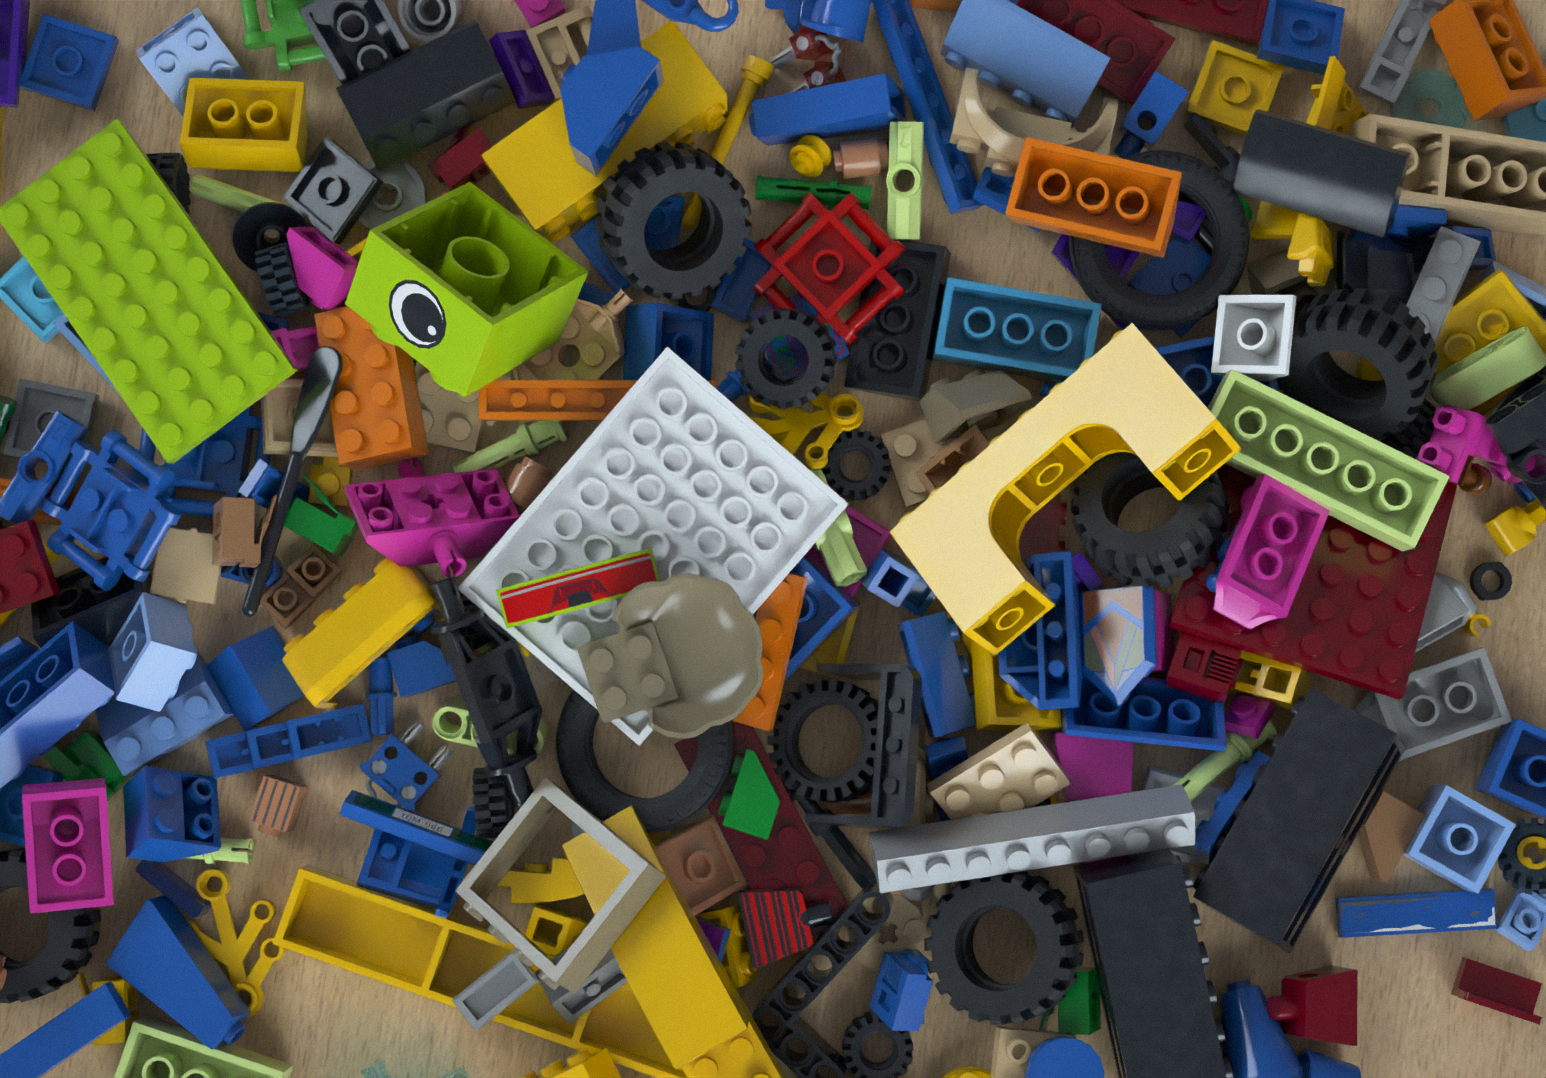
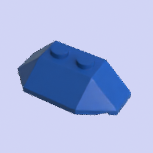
M1068 551L1032 554L1025 562V566L1051 598L1055 606L999 652V676L1039 710L1077 708L1080 706L1083 674L1079 599L1072 553Z

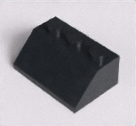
M106 556L97 561L106 566L109 558ZM82 568L57 577L56 581L61 593L31 603L34 640L41 648L74 621L106 644L107 647H110L142 592L150 594L151 574L149 573L144 582H139L127 576L123 571L117 584L108 591L98 587L94 583V578Z

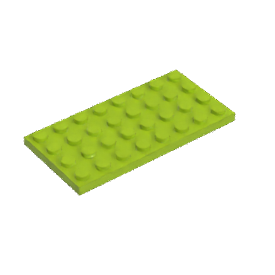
M115 119L0 207L1 224L167 463L174 464L298 371L121 120Z

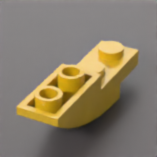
M565 851L564 856L552 858V870H548V863L525 862V868L511 867L497 884V886L511 887L510 903L554 902L584 894Z

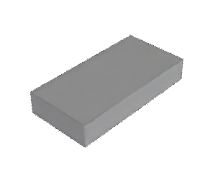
M513 951L452 999L453 1003L475 1031H478L539 981L534 970L520 961L512 953Z

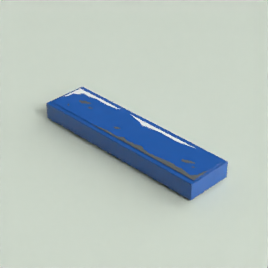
M1491 888L1481 889L1478 894L1466 890L1335 897L1338 937L1341 938L1498 929L1495 889Z

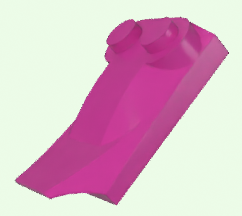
M1266 474L1258 475L1254 485L1248 487L1242 494V515L1216 580V595L1213 607L1216 612L1251 630L1264 622L1287 617L1330 512L1328 509Z

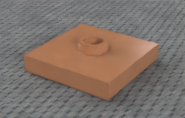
M714 815L706 817L655 845L694 916L748 885Z

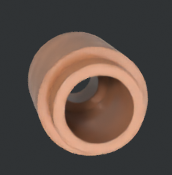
M876 137L842 140L838 143L839 149H832L834 172H841L843 179L880 175V171L889 170L888 148L885 139L877 140Z
M526 456L521 464L517 463L505 484L519 515L523 514L549 484L550 480L548 478L552 472L549 468Z

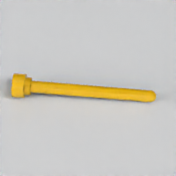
M747 55L741 67L743 72L741 79L744 82L711 153V156L722 165L757 88H762L764 82L768 83L774 71L773 65L753 55ZM696 192L693 193L682 218V225L687 229H692L696 226L702 212L701 198Z

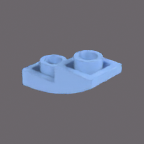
M1539 860L1535 864L1542 863L1543 861ZM1520 886L1507 905L1497 924L1498 929H1495V931L1527 952L1534 950L1546 927V894L1539 895V890H1532V895L1525 894V888Z

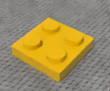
M1212 40L1185 115L1191 116L1193 113H1196L1200 118L1206 117L1213 125L1247 136L1254 112L1257 109L1269 111L1284 65L1257 59L1258 56Z

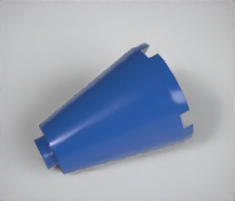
M1249 979L1227 984L1228 992L1221 994L1222 1027L1225 1035L1223 1057L1227 1056L1229 1059L1233 1078H1298L1304 1076L1303 1068L1278 1020H1272L1268 1015L1266 1008L1267 999L1260 986H1251Z

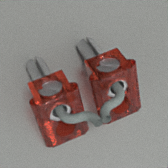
M801 26L800 32L788 38L791 43L789 48L771 58L774 68L780 69L795 59L816 61L823 56H832L833 62L816 61L813 68L803 73L806 80L785 94L846 81L838 61V55L842 52L840 44L838 42L831 43L827 33L806 26Z

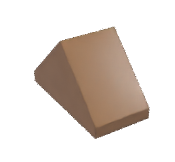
M975 424L916 470L915 474L928 492L931 493L956 475L963 464L973 460L985 450L990 442L978 425Z

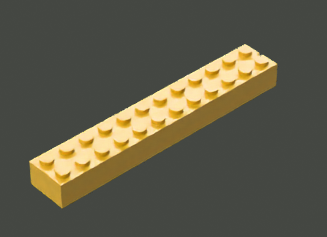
M310 865L299 868L272 943L455 1008L457 1007L452 1001L454 997L516 948L510 941L507 944L499 941L487 930L488 927L452 914H449L447 918L434 916L436 910L434 908L358 887L357 881ZM547 954L551 959H553V958L556 957V956ZM535 964L531 967L535 973L540 969ZM539 981L491 1019L579 1051L588 1048L592 1054L607 1048L614 1063L657 1078H687L681 1067L677 1070L674 1069L628 982L571 1024L551 1005Z

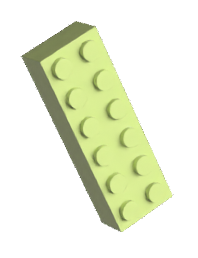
M1231 369L1223 376L1208 406L1209 411L1242 448L1225 464L1255 479L1258 475L1266 474L1330 511L1328 515L1401 551L1416 547L1450 477L1234 369Z

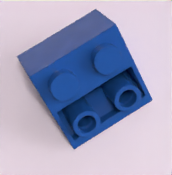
M144 766L123 786L127 858L168 862L216 852L221 849L217 779L213 780L211 776Z

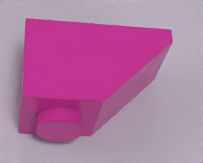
M289 227L286 235L298 288L311 297V303L320 309L330 311L346 307L345 302L359 261L314 227Z

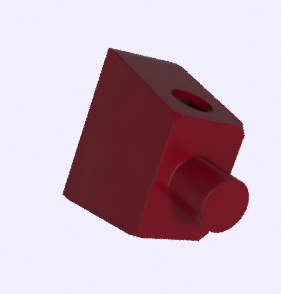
M1329 965L1284 976L1281 981V996H1271L1267 1001L1266 1008L1269 1017L1272 1020H1281V1028L1285 1034L1357 1046L1358 970Z

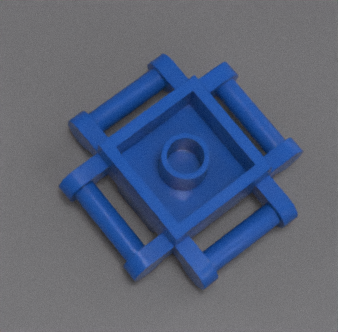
M254 404L174 464L167 463L164 459V466L175 474L174 480L166 494L172 498L170 504L181 511L182 514L213 517V505L216 502L175 497L176 487L226 493V497L241 498L242 494L238 491L248 477L254 430H259L255 464L258 459L270 464L271 454L263 453L262 417H252ZM142 427L139 452L154 462L156 446ZM134 469L136 472H138L140 475H142L144 478H146V479L149 481V478H147L145 475H143V474H142L141 472H139L137 469Z
M111 430L103 437L101 451L88 442L76 440L70 450L73 455L51 496H46L40 506L42 511L62 522L59 529L49 537L47 547L58 555H65L94 578V583L104 591L112 589L117 584L123 571L130 578L144 582L151 571L148 566L171 525H176L182 515L181 511L170 504L172 498L166 494L174 480V472L164 465L158 466L128 444L127 438L117 430ZM119 457L127 463H129L131 466H133L147 478H149V481L142 475H140L138 472H136L134 469H132L130 466H128L126 463H124L122 460H120ZM88 462L92 465V468L71 507H69L65 502ZM74 539H78L92 551L106 555L109 558L106 566L73 542Z

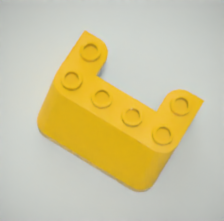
M385 558L374 568L373 572L376 575L365 585L359 582L350 588L343 596L346 600L345 603L335 611L332 608L324 611L313 622L316 626L314 630L306 637L299 634L283 648L287 653L282 659L283 663L305 697L315 708H336L340 702L334 696L430 611L434 608L439 609L434 593L430 588L432 583L417 566H399L389 558Z

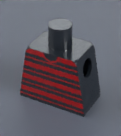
M802 888L744 889L738 891L753 969L813 946L810 928L833 923L829 900L805 905Z

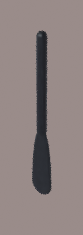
M331 346L318 348L311 355L308 362L291 433L290 455L261 545V564L253 570L242 606V612L247 617L256 615L304 458L317 437L342 371V356L337 349Z

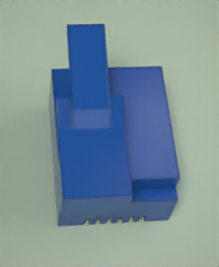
M905 949L904 953L884 952L869 1008L892 1031H919L920 1025L924 1024V1011L933 980L928 976L926 964L930 960L919 950Z

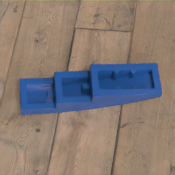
M358 704L207 740L205 745L214 780L372 741L364 704Z

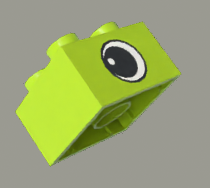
M469 182L371 229L345 305L370 323L373 333L379 339L391 345L399 346L430 370L432 379L439 386L449 391L458 392L465 398L560 341L589 271L473 183Z

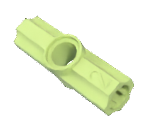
M890 122L889 172L887 173L886 184L888 188L887 234L892 239H921L922 189L925 183L923 175L924 122ZM903 170L911 171L915 177L914 186L907 192H902L896 185V178Z
M822 469L810 470L829 486ZM845 509L813 545L816 551L820 550L836 587H846L854 584L867 575V569L852 538L853 530Z

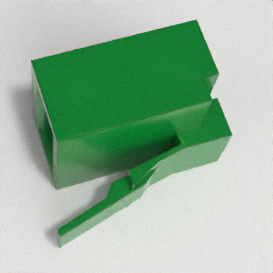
M304 474L303 478L317 491L318 498L338 515L334 517L307 501L296 497L288 511L284 526L326 550L343 557L359 528L358 522L342 514L334 506L333 501Z
M96 730L85 731L65 752H62L55 746L44 756L51 766L64 776V781L105 778L107 801L120 790L119 788L126 784V781H129L134 776L122 775L105 746L103 738Z
M1077 967L1075 975L1078 976L1076 983L1072 988L1067 989L1064 993L1066 997L1058 1004V1034L1090 1035L1101 1029L1100 990L1095 967ZM1055 1006L1048 1009V1012L1042 1015L1039 1030H1046L1049 1016L1054 1013Z

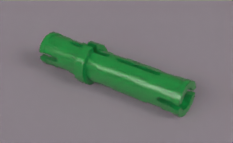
M757 176L755 200L802 203L801 199L810 192L822 205H826L828 210H833L847 195L853 193L860 200L859 205L861 208L870 210L871 185L839 184L837 179H830V183Z

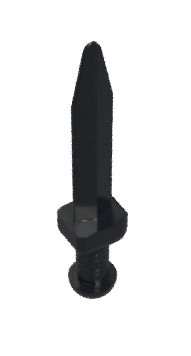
M790 789L789 796L791 801L796 800L806 814L834 815L829 809L822 810L815 800L801 797L796 794V790ZM808 822L809 828L815 836L818 837L820 835L862 889L867 885L877 884L874 872L838 826Z

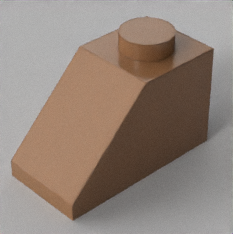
M1382 791L1358 836L1370 877L1377 881L1388 883L1425 814L1385 791Z

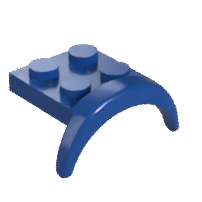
M470 806L467 808L461 830L475 834V807ZM375 828L357 886L435 908L434 916L447 918L458 896L455 890L463 880L468 862Z

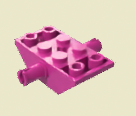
M413 458L412 462L415 469L412 467L410 459L403 460L399 464L398 473L402 479L345 485V493L366 543L399 566L409 567L439 563L441 572L446 577H451L448 565L451 566L454 577L459 576L466 569L465 559L481 556L497 543L520 517L497 468L426 476L421 461Z

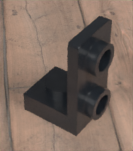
M1193 113L1183 125L1184 128L1220 167L1221 171L1216 166L1214 168L1232 184L1235 181L1241 157L1240 154L1232 146L1226 147L1216 136L1218 131L1206 117L1200 118L1196 113Z

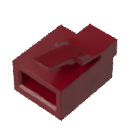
M472 124L459 130L454 135L446 151L427 165L439 183L444 182L450 191L469 182L475 185L490 173L481 154L493 147V145L480 128H477L465 138V134Z
M1182 631L1167 674L1166 686L1217 703L1220 700L1225 702L1229 689H1235L1244 659L1240 658L1242 650Z

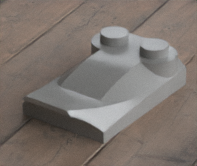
M1485 647L1460 653L1452 658L1410 672L1405 694L1400 700L1368 690L1362 701L1355 706V712L1398 734L1406 748L1400 760L1512 722Z

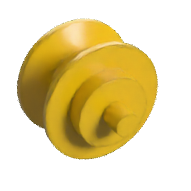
M805 135L790 150L789 159L791 165L798 173L805 177L815 178L822 173L824 167L830 164L832 153L824 140L815 135Z

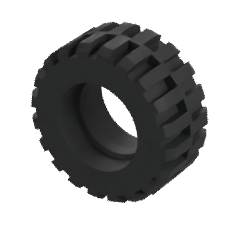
M668 142L656 143L654 146L655 151L650 152L644 147L634 153L636 159L630 163L624 159L616 166L620 170L615 178L608 176L603 186L607 189L606 196H598L596 205L597 210L602 214V216L595 218V229L601 235L598 242L602 251L609 257L608 260L637 290L643 289L647 295L655 298H660L664 295L668 300H681L682 293H686L690 298L702 295V288L709 286L711 289H714L721 284L719 278L725 272L731 275L737 266L734 264L737 256H744L748 246L743 240L744 237L751 235L752 223L745 218L752 213L750 202L744 198L745 190L741 183L733 177V174L706 151L700 148L694 149L691 145L680 142L675 144V148ZM688 191L698 193L701 198L702 212L698 226L693 234L682 244L671 249L652 250L647 248L644 240L645 225L655 206L666 197L675 193Z
M1355 288L1352 293H1349L1348 289L1334 290L1330 296L1329 294H1322L1314 298L1312 303L1306 305L1297 316L1293 326L1289 375L1277 378L1280 389H1285L1284 395L1369 437H1373V439L1382 440L1389 438L1391 433L1397 434L1404 430L1409 422L1413 421L1418 414L1437 375L1435 371L1438 367V355L1436 351H1433L1436 345L1431 334L1424 333L1426 326L1418 316L1412 317L1408 313L1410 308L1402 302L1397 305L1389 300L1390 296L1380 292L1377 295L1369 294L1368 289ZM1343 350L1364 357L1379 370L1384 380L1369 381L1348 374L1335 363L1329 351Z
M1126 452L1106 455L1084 471V478L1079 477L1076 480L1073 488L1076 496L1071 499V512L1074 515L1072 522L1075 531L1099 569L1107 576L1113 575L1117 582L1125 585H1130L1132 580H1134L1137 586L1150 588L1154 582H1158L1160 587L1173 585L1172 579L1182 576L1183 580L1188 579L1194 575L1192 570L1200 565L1204 568L1212 560L1209 553L1212 550L1216 552L1220 550L1224 541L1221 532L1225 533L1229 528L1230 518L1227 514L1230 509L1229 501L1217 471L1212 473L1183 498L1177 513L1167 523L1147 532H1129L1118 528L1120 514L1131 499L1149 489L1166 488L1137 455Z
M25 848L0 852V893L14 887L28 890ZM90 907L47 912L50 923L49 937L43 951L32 960L24 962L15 961L0 951V955L6 957L3 968L7 970L6 980L0 991V1003L10 1004L18 1000L25 1002L60 989V986L71 982L77 977L78 969L86 966L93 956L89 952L90 947L98 943L100 933L94 931V923L101 921L100 910H93Z
M1028 871L963 880L951 886V893L942 895L938 900L936 907L939 911L935 915H930L926 926L932 929V935L929 938H924V950L932 952L933 960L926 962L929 974L936 972L940 980L935 984V987L941 995L948 993L952 997L949 1004L958 1012L966 1010L969 1012L968 1018L978 1022L988 1020L991 1025L1016 1024L1048 1012V1009L1058 1005L1066 997L1064 993L1067 989L1074 986L1078 979V976L1075 975L1076 968L1082 966L1084 953L1079 952V943L1084 942L1083 931L1076 930L1074 920L1078 919V915L1074 907L1067 908L1063 902L1067 897L1059 889L1050 888L1048 880L1041 876H1031ZM997 908H1007L1019 913L1030 925L1036 939L1037 954L1033 969L1023 980L1012 984L999 983L986 975L979 966L973 951V934L978 921L985 913Z

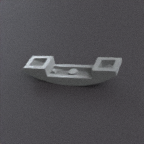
M1401 0L1371 58L1358 88L1359 90L1391 106L1396 103L1411 73L1410 69L1431 28L1428 20L1439 12L1446 0Z

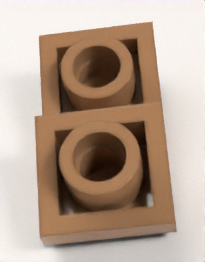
M313 544L286 569V574L262 595L260 605L286 630L339 576L341 570Z

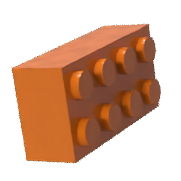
M348 306L314 314L320 348L331 346L337 349L343 361L342 371L329 406L339 465L360 471L429 454L412 356L399 346L391 345L379 339L373 333L371 324Z

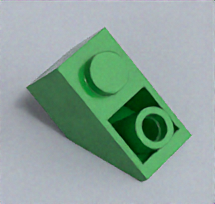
M747 748L745 756L739 754L736 756L730 777L736 778L737 782L733 794L724 793L718 814L725 816L724 826L768 840L780 799L756 752Z

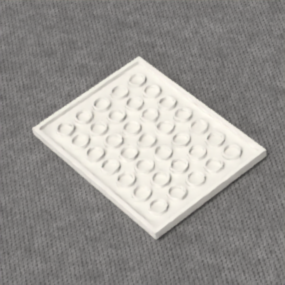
M666 347L459 586L458 590L480 609H483L489 617L597 709L576 647L619 633V625L613 621V616L622 598L506 629L496 592L497 589L652 548L660 581H664L671 576L686 573L718 579L728 583L739 596L741 604L753 615L847 507L848 503L670 348ZM645 709L611 721L639 746L653 731L649 727V714Z

